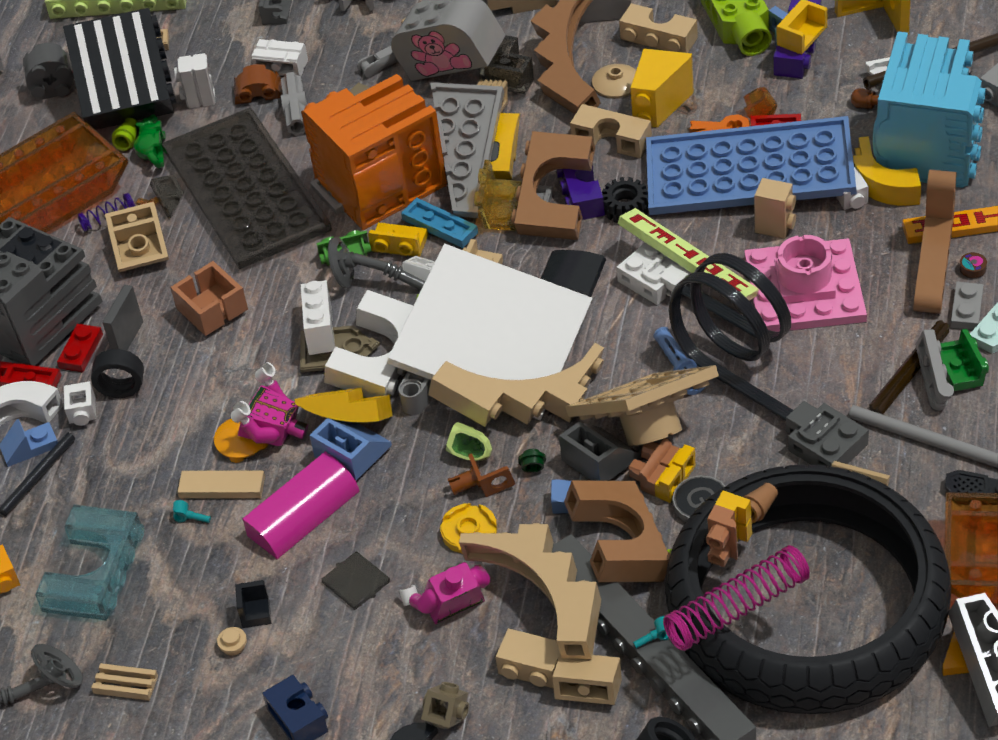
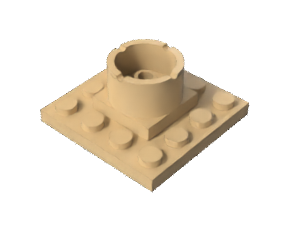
M716 365L652 373L565 406L568 417L579 416L580 420L589 419L594 416L595 419L605 416L609 418L620 417L628 446L642 445L666 438L668 434L674 435L680 432L682 427L674 401L683 398L687 394L686 389L691 387L699 389L710 385L709 380L718 377L719 374Z

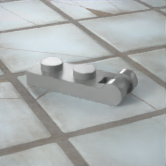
M934 329L923 330L915 345L929 404L934 410L941 411L952 397L954 388L946 381L947 369L945 364H942L940 356L941 344L936 339Z

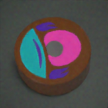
M975 252L966 253L960 259V272L969 278L981 277L986 272L987 260L982 254Z

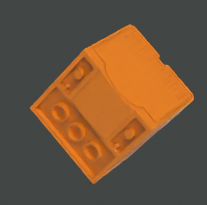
M398 74L355 96L347 88L339 92L332 91L326 96V99L318 103L311 102L301 111L307 142L311 147L309 153L315 179H318L320 184L327 191L329 190L334 199L343 205L344 212L362 230L406 208L416 198L422 199L447 185L436 110L431 105L426 107L425 100L420 95L414 93V89L409 84L404 86L403 79Z

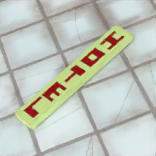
M636 208L619 217L617 224L691 273H694L696 268L709 257ZM721 264L706 266L704 272L725 280L740 291L749 301L757 296L759 290L757 287Z

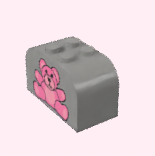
M423 0L411 8L393 37L391 48L409 79L414 81L488 66L506 34L490 8L482 0Z

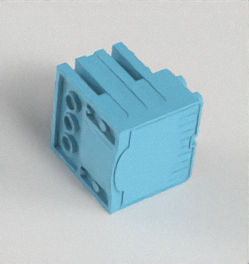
M898 31L878 97L877 116L873 128V152L876 162L890 169L917 168L920 182L924 183L928 181L929 169L957 172L956 187L963 188L968 185L969 178L975 179L977 163L973 162L980 160L981 146L977 142H981L983 127H980L978 124L983 121L984 108L980 104H984L986 88H981L982 80L977 76H972V71H969L968 68L972 66L974 51H969L970 40L959 39L957 49H950L949 37L939 36L938 38L928 37V35L918 34L916 43L910 44L907 43L908 32Z

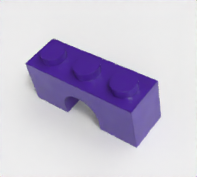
M593 164L591 171L575 169L556 170L557 178L562 177V180H560L562 195L567 194L565 205L579 206L583 217L582 220L605 216L598 180L594 181Z

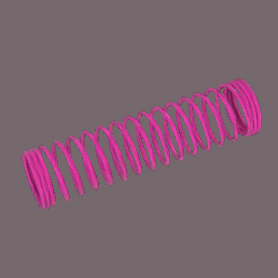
M787 545L781 551H777L775 556L770 555L767 560H761L759 564H754L751 569H745L743 574L739 573L735 578H730L727 583H721L719 587H714L711 592H705L703 597L698 596L695 601H689L687 606H681L679 611L673 610V612L665 615L663 625L667 636L676 648L686 651V649L692 647L693 643L698 644L699 637L706 639L707 632L714 634L716 631L715 627L722 630L723 623L730 625L732 619L739 620L740 614L746 616L748 610L754 611L756 609V605L762 607L764 601H771L772 596L778 597L780 592L786 593L787 586L794 588L795 582L802 584L810 577L808 563L797 548ZM788 557L792 560V562H793V563L795 564V566L797 567V569H798V571H799V574H798V573L794 570V568L792 567V565H791V563H790ZM771 558H774V564L769 561ZM776 559L781 562L784 570L792 579V586L786 582L785 577L777 566ZM763 563H766L767 569L761 565ZM769 564L776 569L777 574L785 585V590L779 588L770 572ZM755 567H759V574L753 570ZM761 568L769 575L770 580L776 587V595L770 591L769 586L763 579ZM751 571V578L745 574ZM753 573L760 578L763 586L768 591L769 599L762 595L754 581ZM739 576H743V583L738 580ZM745 577L753 584L761 598V604L754 600L746 585ZM731 581H735V587L730 585L729 583ZM737 582L746 590L749 598L752 600L753 608L746 604L739 592ZM723 585H727V592L721 589ZM729 587L737 593L744 605L745 613L739 610L732 599ZM715 590H719V597L713 593ZM721 591L730 599L736 610L737 618L729 612L723 601ZM709 594H711V601L705 598ZM713 596L722 604L729 617V622H726L720 615ZM699 599H703V606L697 603ZM706 602L715 610L721 622V627L712 620L707 610ZM691 604H695V611L689 607ZM697 605L709 618L713 627L712 632L703 623ZM682 609H687V616L681 612ZM689 610L701 623L705 636H702L694 626ZM681 615L689 622V624L693 628L697 639L696 641L693 640L691 632L685 621L682 619ZM674 623L681 631V634L684 638V642L680 639L675 629Z

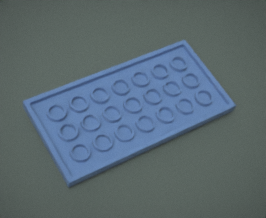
M848 116L646 137L649 215L754 205V195L762 178L793 184V195H796V200L843 196V192H851V195L857 194Z

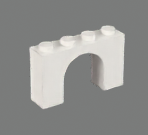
M367 290L357 307L356 325L388 337L395 344L413 305ZM335 347L325 365L324 383L344 390L362 387L363 397L366 398L393 395L398 385L397 379L399 375L403 376L406 370L387 364L390 352L379 357H365Z

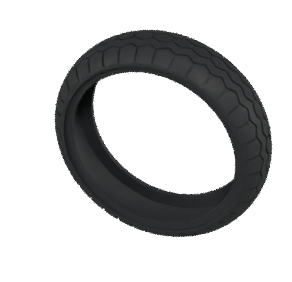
M805 464L780 466L752 473L728 484L711 495L694 511L682 527L668 560L665 580L668 613L673 612V610L679 611L681 606H687L689 601H695L698 596L703 597L701 591L703 582L713 563L708 561L710 547L706 543V536L708 534L707 518L722 490L743 497L765 483L774 485L778 495L761 521L752 523V532L767 526L792 521H820L848 527L872 538L888 550L906 572L914 592L907 610L888 631L866 645L834 655L804 657L780 654L747 642L729 630L725 625L722 630L715 627L716 631L714 634L707 632L706 639L699 637L698 644L693 643L692 647L686 649L685 652L715 684L730 694L754 705L787 713L825 714L846 711L874 702L902 686L918 672L935 650L944 632L950 610L951 580L948 562L937 535L920 511L906 498L885 484L863 474L830 466L828 468V466L809 464L808 466H805ZM699 599L697 603L703 606V599ZM706 602V607L712 620L721 627L720 620L711 611ZM691 604L689 607L695 611V604ZM697 605L703 623L712 632L713 627L709 618ZM682 609L681 612L687 616V609ZM689 610L694 626L702 636H705L701 623ZM681 615L682 619L685 621L691 632L693 640L696 641L697 639L693 628L691 627L689 622ZM674 623L675 629L680 639L684 642V638L681 634V631Z

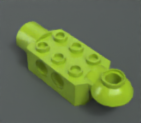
M700 0L724 44H737L741 52L747 56L761 54L770 46L772 36L769 32V9L764 0Z

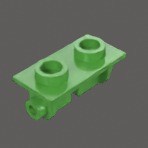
M358 230L351 231L346 236L339 237L346 244L349 251L354 252V254L358 253L367 256V253L372 252L368 242L367 230L362 232ZM327 237L317 243L321 264H327V266L330 265L328 244L333 237ZM338 244L337 251H340L342 247Z

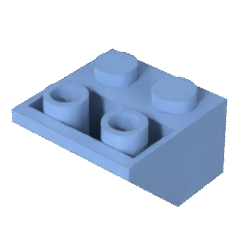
M327 418L309 435L314 457L318 458L326 451L347 468L355 481L392 446L391 441L357 422L339 421Z

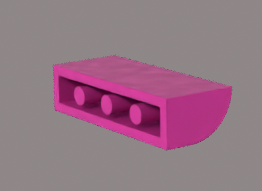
M325 451L242 518L246 534L269 554L279 559L360 491L359 487L347 468Z

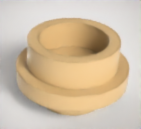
M238 627L226 628L217 637L219 649L231 656L241 653L247 643L245 632Z

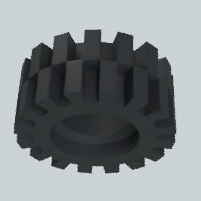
M621 177L619 182L616 179L611 180L612 185L607 183L605 189L603 188L604 212L609 220L613 218V221L618 223L621 215L634 208L645 215L647 214L648 189H646L644 183L641 184L640 180L637 179L633 182V178L628 177V181H624V177ZM622 199H631L629 202H619Z

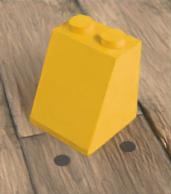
M643 49L630 88L632 116L650 120L651 127L657 128L693 94L692 53Z

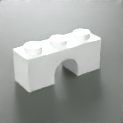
M327 280L310 281L306 284H301L303 326L308 353L313 355L333 352L335 339Z

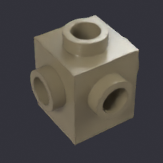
M442 682L440 685L428 689L423 699L421 720L431 722L434 726L443 729H450L452 726L462 722L469 711V703L466 702L468 692L459 690L457 684Z

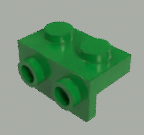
M968 329L961 330L959 340L940 343L942 364H945L947 369L946 381L953 386L954 391L983 386L985 376L989 371L988 362L985 357H982L978 350L977 341L971 337Z

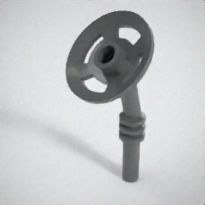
M333 237L329 241L328 258L330 267L336 281L343 288L351 287L354 279V267L357 264L383 271V275L388 274L389 278L394 277L395 281L399 279L420 291L425 283L424 280L404 271L402 266L398 268V264L392 265V261L386 262L350 252L346 244L339 237ZM338 244L342 247L340 251H337Z
M37 644L31 650V657L41 671V676L14 688H11V686H7V690L4 687L1 688L0 707L1 703L8 705V701L13 704L16 699L41 689L50 683L76 688L82 683V673L74 661L62 651L50 645ZM65 671L70 673L72 681L66 679Z

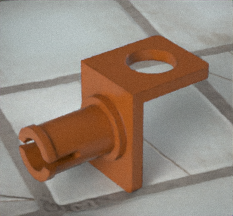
M472 453L468 455L472 464L471 470L448 478L454 495L478 485V487L482 488L485 496L488 497L515 485L508 466L482 476ZM497 477H506L505 481L501 484H491Z

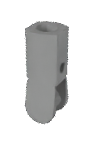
M391 46L373 55L360 59L357 63V68L363 71L367 78H370L381 70L397 63L398 60L393 54Z

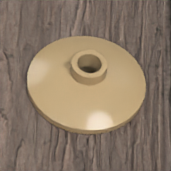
M625 64L604 66L596 71L592 77L593 89L596 93L606 98L631 95L630 88L636 69Z

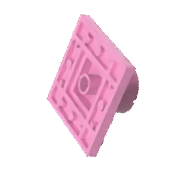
M813 235L794 236L785 240L780 246L744 250L745 261L762 272L784 298L791 315L790 330L867 322L866 308L849 238L824 241ZM758 290L757 296L752 299L753 305L764 320L767 329L779 332L780 324L777 314L765 295Z

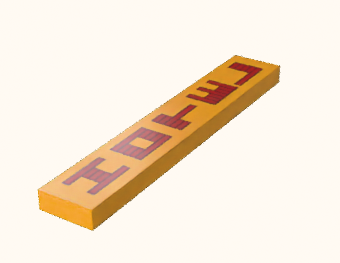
M998 206L954 212L951 238L998 231ZM926 216L902 219V227L908 244L922 242Z

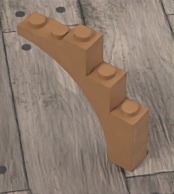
M559 0L554 8L546 4L531 20L537 35L544 39L534 49V52L540 64L548 69L543 72L537 81L546 96L574 114L577 113L582 104L598 107L601 104L595 90L582 80L576 72L572 53L574 36L579 21L593 0Z

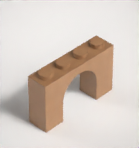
M532 131L531 140H527L525 146L527 160L521 166L522 185L518 186L516 191L518 206L512 212V224L515 225L518 234L571 240L579 239L583 218L580 207L546 202L537 195V187L546 174L557 169L591 171L595 153L592 136Z
M572 480L564 500L572 521L611 523L624 529L633 538L630 540H597L590 564L598 582H663L666 576L670 553L664 545L662 535L658 532L653 521V515L649 512L644 496L640 493L636 482Z

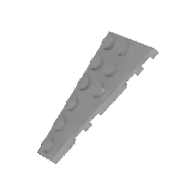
M430 82L434 108L437 113L453 214L458 217L479 218L504 96L503 86Z

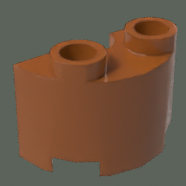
M253 64L244 67L243 72L237 78H234L235 105L250 103L255 96H262L265 100L281 98L282 86L278 72L275 71L274 73L272 70L266 69V66L263 64Z

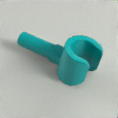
M183 500L174 501L173 518L176 522L181 523L187 519H194L210 523L211 516L189 511L188 503Z
M664 616L658 617L654 621L655 630L633 642L636 649L653 639L669 640L663 625Z

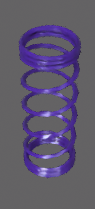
M125 193L123 194L124 204L119 198L116 197L114 199L115 208L112 206L110 202L106 201L105 210L106 213H108V203L114 211H118L116 206V199L119 200V202L123 205L124 209L127 208V205L130 208L134 207L135 204L130 194ZM96 206L97 217L91 210H87V218L83 213H79L77 215L79 222L85 232L89 231V228L92 230L89 221L88 211L94 216L98 224L101 226L97 207H99L104 214L106 213L100 206Z

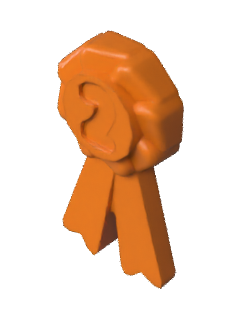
M738 114L726 116L720 122L690 121V133L749 127L750 123L748 118Z

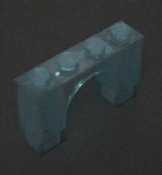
M73 505L64 526L70 544L102 548L109 552V556L101 567L85 575L75 576L45 572L35 595L42 612L107 621L110 611L116 607L118 591L125 584L128 566L134 561L138 541L143 539L144 526L141 524L137 512Z

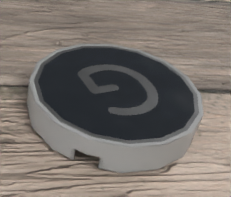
M703 475L689 477L680 482L675 488L672 498L675 514L682 521L687 522L689 517L705 500L725 487V485L714 477Z

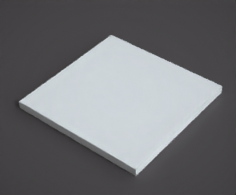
M444 244L388 356L387 364L430 380L445 361L469 372L490 378L525 380L549 376L563 370L591 305L592 297ZM543 409L538 418L535 416L533 418L541 421L546 409Z

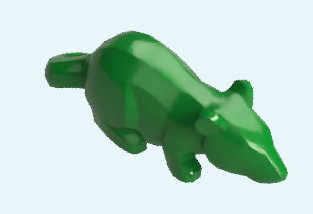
M152 114L144 118L142 122H136L135 125L140 130L133 146L138 157L149 160L157 168H163L165 144H162V140L166 138L165 131H162L161 120L158 121L157 116Z

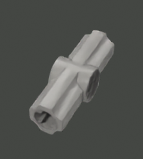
M290 72L286 73L281 79L283 93L281 95V102L288 133L300 136L305 132L301 111L306 107L307 100L305 91H303L301 76Z

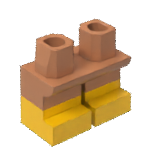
M663 438L660 443L650 442L643 445L641 451L642 458L648 461L645 463L634 459L629 465V476L640 482L641 491L671 503L675 488L680 482L688 478L696 466L695 448L685 444L682 448L673 446L667 438Z
M722 490L707 518L708 534L706 536V543L710 547L708 561L725 567L729 558L738 559V540L748 542L752 535L751 500Z

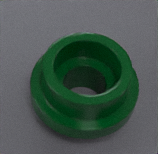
M538 449L525 450L518 457V463L522 466V470L529 473L541 471L546 462V455Z

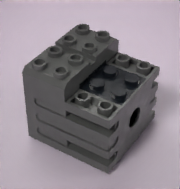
M8 217L0 224V355L9 359H15L26 365L35 366L76 327L77 323L82 322L103 301L100 294L93 291L97 285L90 275L91 269L89 264L82 262L86 257L82 248L11 217Z

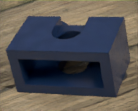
M294 675L262 692L268 712L289 740H315L328 732L325 721L328 718V714L320 702L315 704L314 701H311L313 695L305 682L300 684Z

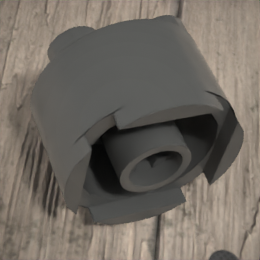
M42 43L35 46L34 50L29 54L28 52L25 54L23 67L26 84L32 96L36 98H52L57 96L65 97L69 94V89L74 83V75L67 51L65 52L58 44Z

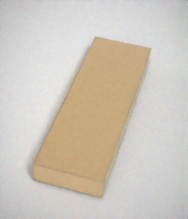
M182 471L177 493L179 498H262L265 474L264 471Z

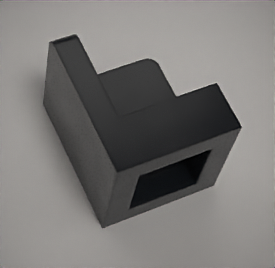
M259 580L235 584L236 605L242 628L272 624L270 600L265 581Z

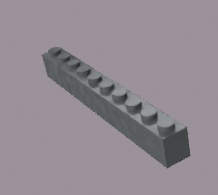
M572 534L553 545L552 553L558 551L572 553L577 568L575 582L582 580L597 582L601 597L597 624L598 631L603 636L607 635L613 641V645L620 655L625 654L631 660L633 668L639 675H645L652 689L658 695L662 694L668 700L673 712L677 715L681 714L687 720L689 728L695 735H701L704 740H756V726L684 651L676 648L670 639H653L639 648H635L634 641L655 630L654 620L618 582H598L590 564L592 555Z

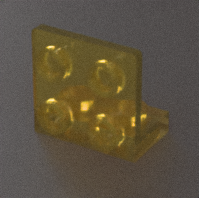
M484 160V166L479 169L478 173L480 188L479 191H475L474 205L478 206V217L482 219L485 229L515 231L516 227L512 224L513 209H517L516 191L517 187L522 185V182L496 179L491 161Z

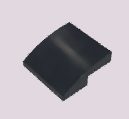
M554 250L550 255L541 279L592 297L606 258L603 255L587 251Z

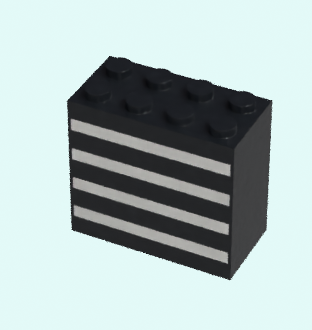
M150 8L63 26L82 116L89 131L121 125L127 118L139 121L152 114L162 116L174 113L173 105L177 104L172 83H167L172 82L167 61L164 60L167 57L161 38V30L157 16L151 15Z

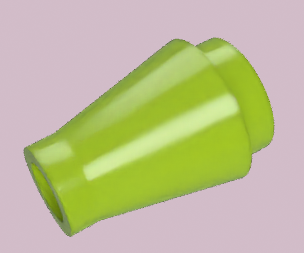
M125 119L124 123L112 133V143L118 150L126 151L133 147L138 128L135 125L137 122L135 119Z

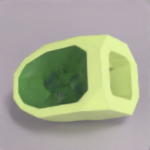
M457 422L453 425L450 432L446 451L465 460H470L468 455L471 453L475 460H485L490 457L492 447L489 439L483 432Z

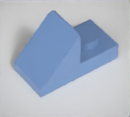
M17 419L1 441L0 449L9 467L50 451L58 441L49 422L24 431L19 419Z

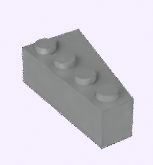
M986 593L956 599L948 615L988 727L998 725V611Z

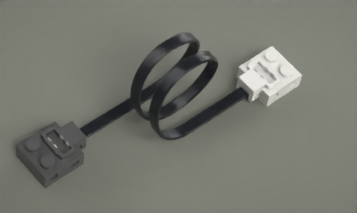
M644 243L617 266L618 282L652 303L658 305L666 298V295L670 296L669 320L679 346L688 358L693 359L698 367L716 365L719 376L715 378L786 421V432L790 434L788 436V451L810 465H824L829 468L834 461L848 464L868 445L869 430L825 403L817 409L803 401L794 410L708 358L690 338L682 320L680 309L681 295L691 299L696 319L711 341L738 359L745 361L758 360L768 351L770 342L779 341L789 332L791 328V315L784 298L774 284L753 265L735 255L717 253L708 257L696 268L694 273H691L658 250ZM710 264L725 265L749 279L765 295L774 308L779 320L780 331L768 330L764 320L753 304L725 280L704 272L706 266ZM702 284L712 288L728 299L743 315L702 292ZM707 309L757 338L758 351L745 348L728 338L715 325Z

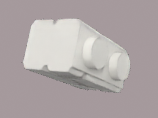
M259 39L251 58L253 64H263L266 66V69L272 70L274 73L277 71L279 76H285L286 73L290 72L302 76L308 62L304 43L273 39Z
M202 53L195 54L193 57L190 55L179 57L178 67L174 68L176 82L181 81L182 84L179 86L180 99L186 100L189 109L198 108L201 105L203 107L214 105L216 103L215 88L207 55Z

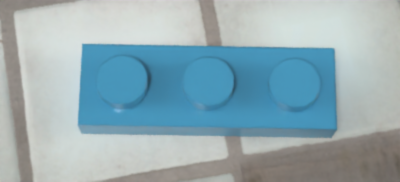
M419 198L413 200L401 212L403 221L416 227L427 228L429 233L461 248H464L478 234L477 225Z

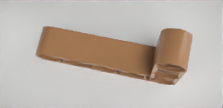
M929 169L926 217L913 311L941 314L954 219L957 172Z

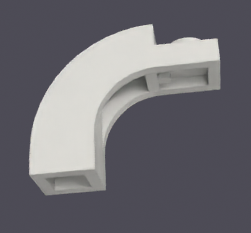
M20 381L0 386V426L9 420L20 417H29L47 423L64 406L58 388L42 382Z

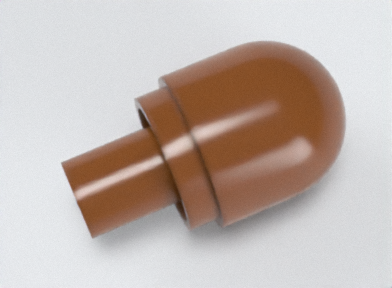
M858 88L852 92L850 100L856 108L873 109L875 105L878 106L879 96L871 89Z

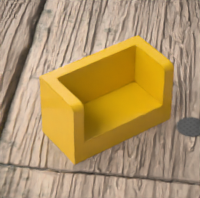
M800 0L776 26L777 46L802 55L827 28V8L808 0Z

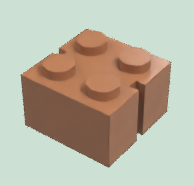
M214 261L194 272L199 290L198 296L193 278L190 275L170 287L176 309L205 336L223 326L225 319L230 321L248 310L243 287Z

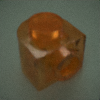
M759 87L743 97L747 105L744 110L750 119L754 115H773L775 113L777 102L765 87Z

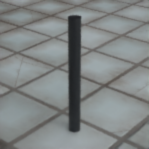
M67 432L4 501L0 506V513L3 516H7L73 443L75 437L71 433Z

